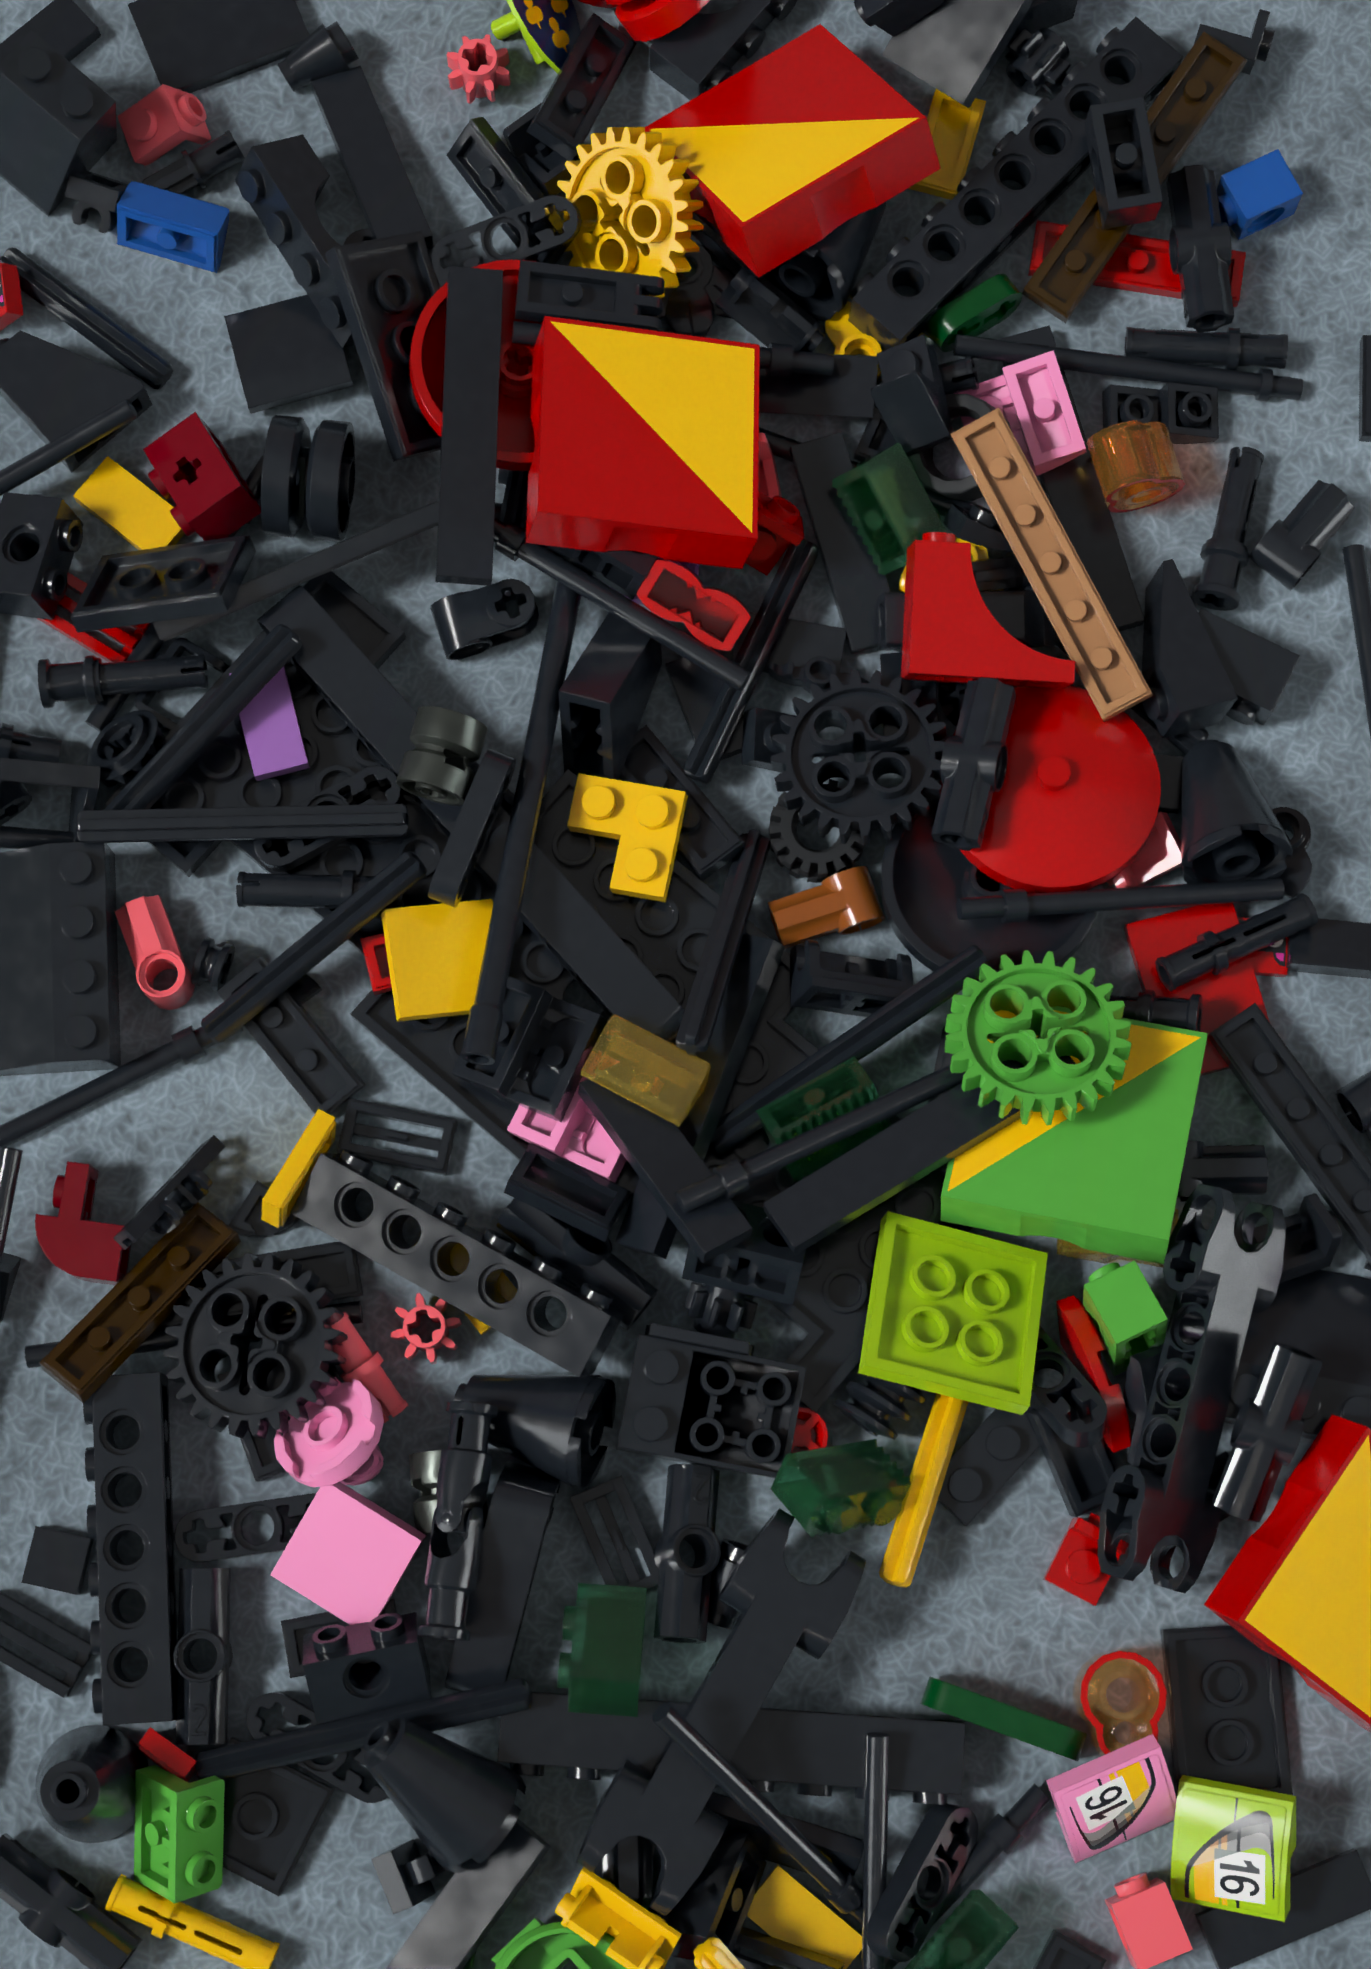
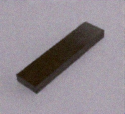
M199 1202L180 1219L181 1223L168 1234H165L39 1362L42 1369L83 1404L174 1311V1305H180L189 1296L185 1289L187 1285L197 1287L204 1280L202 1271L207 1269L212 1272L241 1242L236 1231Z

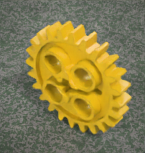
M608 127L607 133L591 134V144H579L576 147L580 160L565 162V166L572 176L571 179L557 182V186L566 193V198H569L577 205L582 219L579 233L565 251H572L574 255L568 266L656 276L665 281L664 288H677L679 286L676 273L690 272L692 269L684 256L685 253L699 252L700 249L690 239L691 231L704 229L702 223L693 219L692 212L699 210L704 205L703 201L691 200L690 192L695 189L699 181L698 179L684 178L683 174L687 170L690 161L688 159H673L677 149L675 143H661L662 133L645 132V127ZM568 211L563 212V221L570 220ZM663 293L662 295H658V296H654V297L663 298V297H665V295H664V293Z

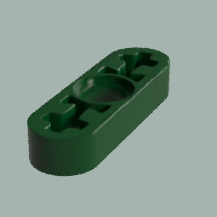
M929 1677L920 1703L1075 1761H1079L1087 1737V1733L933 1677Z

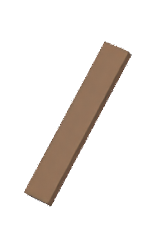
M999 407L951 433L956 446L1069 658L1075 661V669L1103 721L1105 722L1152 697L1153 694Z

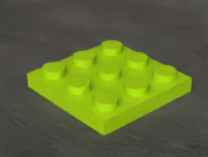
M887 1211L880 1223L858 1373L1023 1415L1030 1407L1048 1253Z

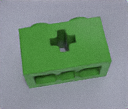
M1135 1260L1121 1267L1117 1262L1107 1264L1093 1272L1088 1278L1089 1283L1084 1284L1083 1306L1091 1317L1106 1349L1101 1351L1114 1376L1127 1370L1132 1355L1164 1344L1168 1318Z

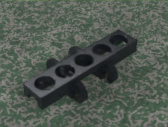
M215 1135L202 1143L113 1239L126 1250L132 1243L137 1242L148 1229L159 1234H168L181 1223L180 1219L184 1216L183 1212L190 1209L209 1193L208 1189L213 1183L202 1171L226 1146Z

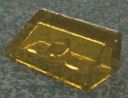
M613 1014L600 1034L580 1075L680 1127L705 1089L711 1066L707 1061L697 1056L687 1055L685 1050L678 1048L676 1045Z

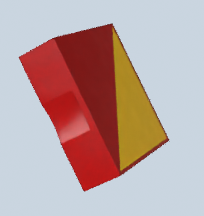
M821 24L645 127V132L662 133L661 143H675L677 145L673 159H688L690 161L683 176L685 179H698L699 184L690 192L691 200L703 201L704 205L699 210L694 211V213L706 218L715 226L722 241L758 278L821 241L847 220L878 207L941 169L927 117Z
M545 316L533 349L531 421L534 429L535 449L532 465L528 473L526 543L596 552L636 551L670 561L742 569L758 539L760 345Z
M1332 1414L1287 1480L1274 1510L1256 1532L1247 1539L1204 1603V1606L1261 1650L1290 1664L1310 1688L1359 1726L1371 1732V1429Z

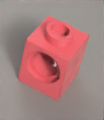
M1141 1873L1114 1885L1117 1895L1105 1899V1902L1133 1968L1148 1969L1193 1950L1170 1892L1163 1880L1155 1878L1149 1881L1147 1874Z

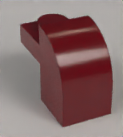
M67 1161L65 1175L59 1174L57 1176L53 1190V1207L60 1208L58 1217L36 1214L35 1230L39 1245L46 1257L64 1272L84 1281L116 1285L127 1274L131 1245L124 1250L113 1237L125 1225L91 1221L99 1171L90 1164Z

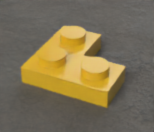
M578 773L567 827L572 832L619 840L610 883L612 893L666 902L688 796L686 791Z

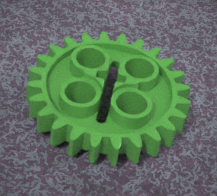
M1024 950L1020 965H1014L1006 954L1001 955L998 972L985 963L980 966L979 981L969 977L964 979L963 995H953L951 1003L952 1013L947 1014L945 1032L949 1034L946 1035L944 1049L945 1053L954 1054L951 1057V1073L966 1072L963 1075L961 1087L964 1092L978 1087L981 1088L978 1101L980 1107L989 1104L995 1099L1000 1102V1118L1007 1116L1012 1108L1020 1109V1118L1022 1124L1025 1125L1028 1124L1033 1112H1041L1045 1124L1051 1125L1055 1110H1061L1069 1121H1073L1076 1116L1077 1103H1080L1091 1112L1094 1111L1098 1100L1097 1093L1110 1097L1115 1083L1113 1079L1122 1080L1126 1066L1123 1060H1128L1131 1049V1042L1126 1040L1129 1037L1131 1021L1121 1020L1125 1007L1124 1001L1108 1002L1111 998L1113 985L1106 983L1095 987L1093 983L1096 969L1094 968L1085 971L1081 975L1074 973L1076 958L1073 957L1069 958L1062 967L1055 966L1052 951L1046 953L1042 964L1034 963L1029 950ZM1064 1006L1070 1009L1072 1013L1061 1014L1054 1011L1051 1007ZM1006 1010L1014 1013L1016 1017L1002 1018L994 1012ZM1065 1055L1073 1056L1079 1059L1081 1063L1067 1064L1058 1057ZM1016 1060L1022 1063L1024 1067L1013 1069L1003 1065L1001 1062Z

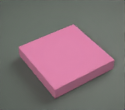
M341 1482L331 1486H322L316 1493L270 1575L349 1625L371 1622L383 1612L427 1535Z

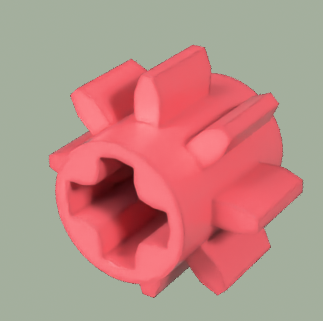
M486 34L483 39L471 40L467 36H463V45L458 53H447L448 67L453 70L448 75L450 89L455 90L463 87L466 92L467 103L469 104L475 100V97H487L491 102H494L495 91L498 86H510L511 83L510 71L504 68L509 64L507 48H502L496 51L491 44L489 34Z
M417 1293L415 1298L417 1307H414L409 1312L400 1307L395 1309L396 1313L404 1319L403 1328L396 1329L390 1334L393 1339H407L410 1342L404 1354V1357L408 1360L415 1357L418 1350L426 1352L431 1364H436L437 1354L435 1350L443 1345L448 1349L456 1350V1344L448 1338L449 1329L457 1328L462 1323L459 1318H444L442 1313L447 1308L448 1302L439 1299L435 1306L432 1307L426 1305V1300L421 1293ZM428 1314L434 1323L441 1322V1329H436L432 1332L433 1341L425 1343L419 1335H412V1328L420 1326V1316Z

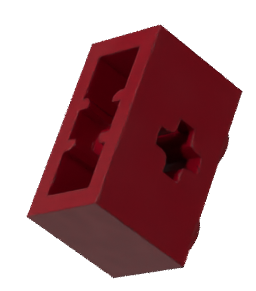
M196 412L143 449L154 467L148 473L150 480L166 500L171 497L173 498L176 506L170 510V513L188 537L197 533L204 541L227 538L261 513L260 503L219 437Z

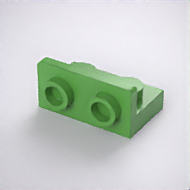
M157 1765L136 1770L134 1880L173 1903L219 1889L223 1878L224 1780L217 1776H210L188 1783Z

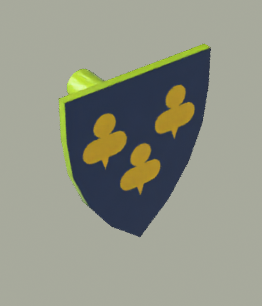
M506 0L511 12L491 22V30L498 40H503L521 31L536 65L545 61L558 74L581 32L572 0Z

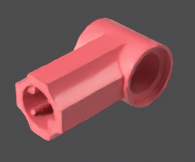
M159 895L142 896L126 902L124 906L114 912L136 969V980L139 987L148 999L161 1009L173 1010L182 1007L193 996L195 985L191 983L192 974L184 961L162 898ZM167 969L178 971L177 981L172 987L162 991L154 990V979L160 972Z

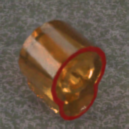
M1123 422L1100 430L1087 441L1102 493L1110 512L1123 513L1155 505L1177 494L1186 484L1168 428L1164 423Z
M1116 1650L1095 1654L1081 1666L1074 1680L1073 1700L1077 1713L1088 1726L1092 1746L1098 1754L1103 1756L1151 1734L1154 1735L1158 1742V1722L1165 1710L1167 1691L1162 1675L1153 1663L1137 1653ZM1123 1678L1131 1686L1132 1699L1128 1706L1116 1711L1108 1704L1106 1692L1112 1681ZM1125 1721L1130 1727V1736L1125 1742L1119 1743L1115 1738V1728L1119 1723Z

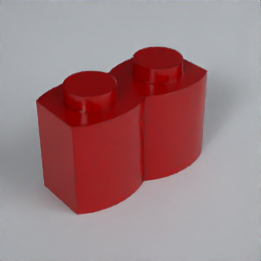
M658 558L636 593L640 601L651 612L669 621L684 622L689 632L696 639L718 650L731 651L751 618L748 609L737 597L716 587H704L699 577L691 569L677 561Z

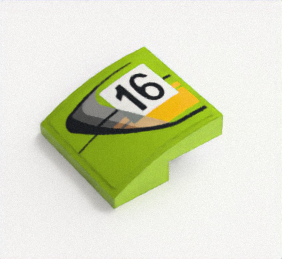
M1182 1775L1178 1786L1172 1840V1899L1285 1922L1290 1911V1861L1296 1848L1297 1796Z

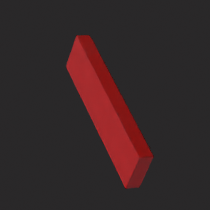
M1037 220L1028 276L1034 275L1068 225ZM1128 234L1093 284L1094 286L1182 299L1179 275L1173 274L1171 269L1169 240ZM1232 250L1231 264L1228 270L1233 307H1237L1239 303L1246 252Z

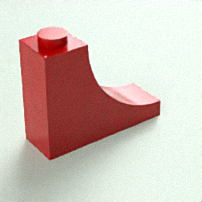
M927 532L923 533L922 540H915L907 548L901 665L902 680L968 683V681L977 680L979 677L998 679L1009 686L1065 689L1074 683L1075 661L1055 658L1031 649L1010 635L991 614L981 597L973 574L971 543L955 542L956 535L952 533Z

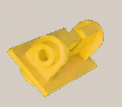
M585 1868L581 1869L571 1892H567L554 1912L563 1918L562 1926L568 1927L595 1947L606 1933L615 1938L605 1954L626 1969H664L682 1935L668 1925L660 1916L649 1912L619 1891L611 1882L600 1878Z

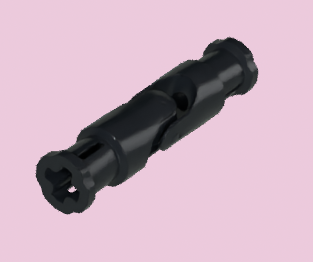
M469 1401L447 1402L446 1411L451 1414L447 1448L441 1450L436 1490L438 1500L432 1520L424 1585L429 1588L425 1624L419 1626L418 1635L445 1640L470 1641L471 1632L466 1629L469 1596L470 1593L476 1591L484 1525L483 1506L487 1498L492 1456L487 1453L491 1419L497 1417L498 1407ZM448 1533H456L465 1537L463 1543L453 1555L448 1545Z

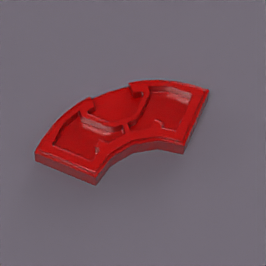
M1072 1295L1056 1301L1060 1344L1070 1361L1099 1393L1107 1406V1430L1103 1440L1113 1453L1131 1446L1132 1441L1129 1418L1119 1383L1113 1385L1110 1382L1101 1359V1351L1106 1349L1091 1317L1078 1298Z

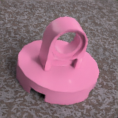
M337 1379L339 1382L337 1386L321 1384L318 1391L323 1396L326 1404L320 1406L308 1401L304 1406L308 1413L309 1421L304 1423L289 1415L288 1433L282 1436L276 1431L274 1438L276 1459L297 1482L310 1487L331 1486L338 1482L355 1486L372 1480L381 1471L384 1458L378 1443L384 1424L382 1406L374 1395L358 1380L352 1379V1382L341 1383Z

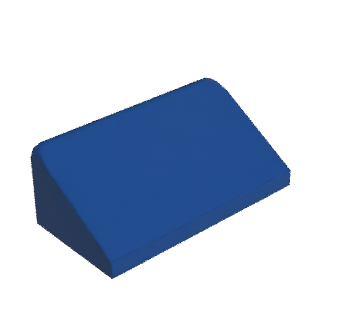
M131 181L117 203V244L218 273L228 229L229 209L140 182Z

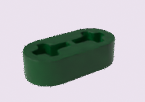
M997 274L940 308L928 321L926 332L942 352H951L954 348L956 334L977 337L999 324L1017 309L1022 301V294L1007 275Z

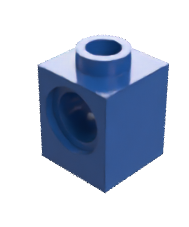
M1279 149L1221 176L1217 187L1221 222H1226L1228 226H1231L1237 239L1240 240L1295 213L1303 192Z

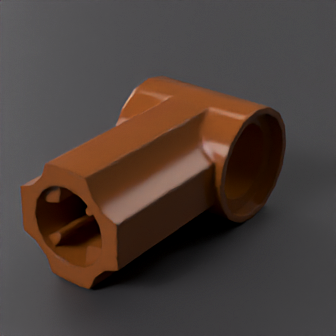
M859 866L838 872L824 879L820 886L768 902L771 921L780 944L785 946L786 949L796 944L804 943L805 940H813L838 932L839 935L852 934L860 931L859 925L864 930L884 921L885 916L868 867Z

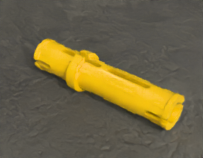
M123 1874L117 1879L105 1907V1910L110 1912L112 1910L152 1928L151 1935L162 1939L166 1934L243 1969H270L280 1946L278 1942L269 1941L183 1902L173 1903Z

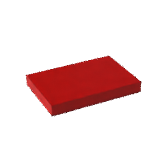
M1233 903L1196 905L1132 922L1124 926V932L1142 992L1154 990L1156 996L1190 999L1192 994H1201L1203 999L1201 1032L1208 1033L1209 1035L1254 1003H1256L1269 1021L1249 955L1229 963L1228 970L1221 974L1214 975L1209 972L1176 987L1177 989L1173 991L1167 990L1156 970L1155 961H1157V958L1165 957L1196 943L1197 936L1207 931H1212L1216 934L1238 924L1239 920ZM1208 1036L1200 1076L1229 1069V1066L1211 1043Z

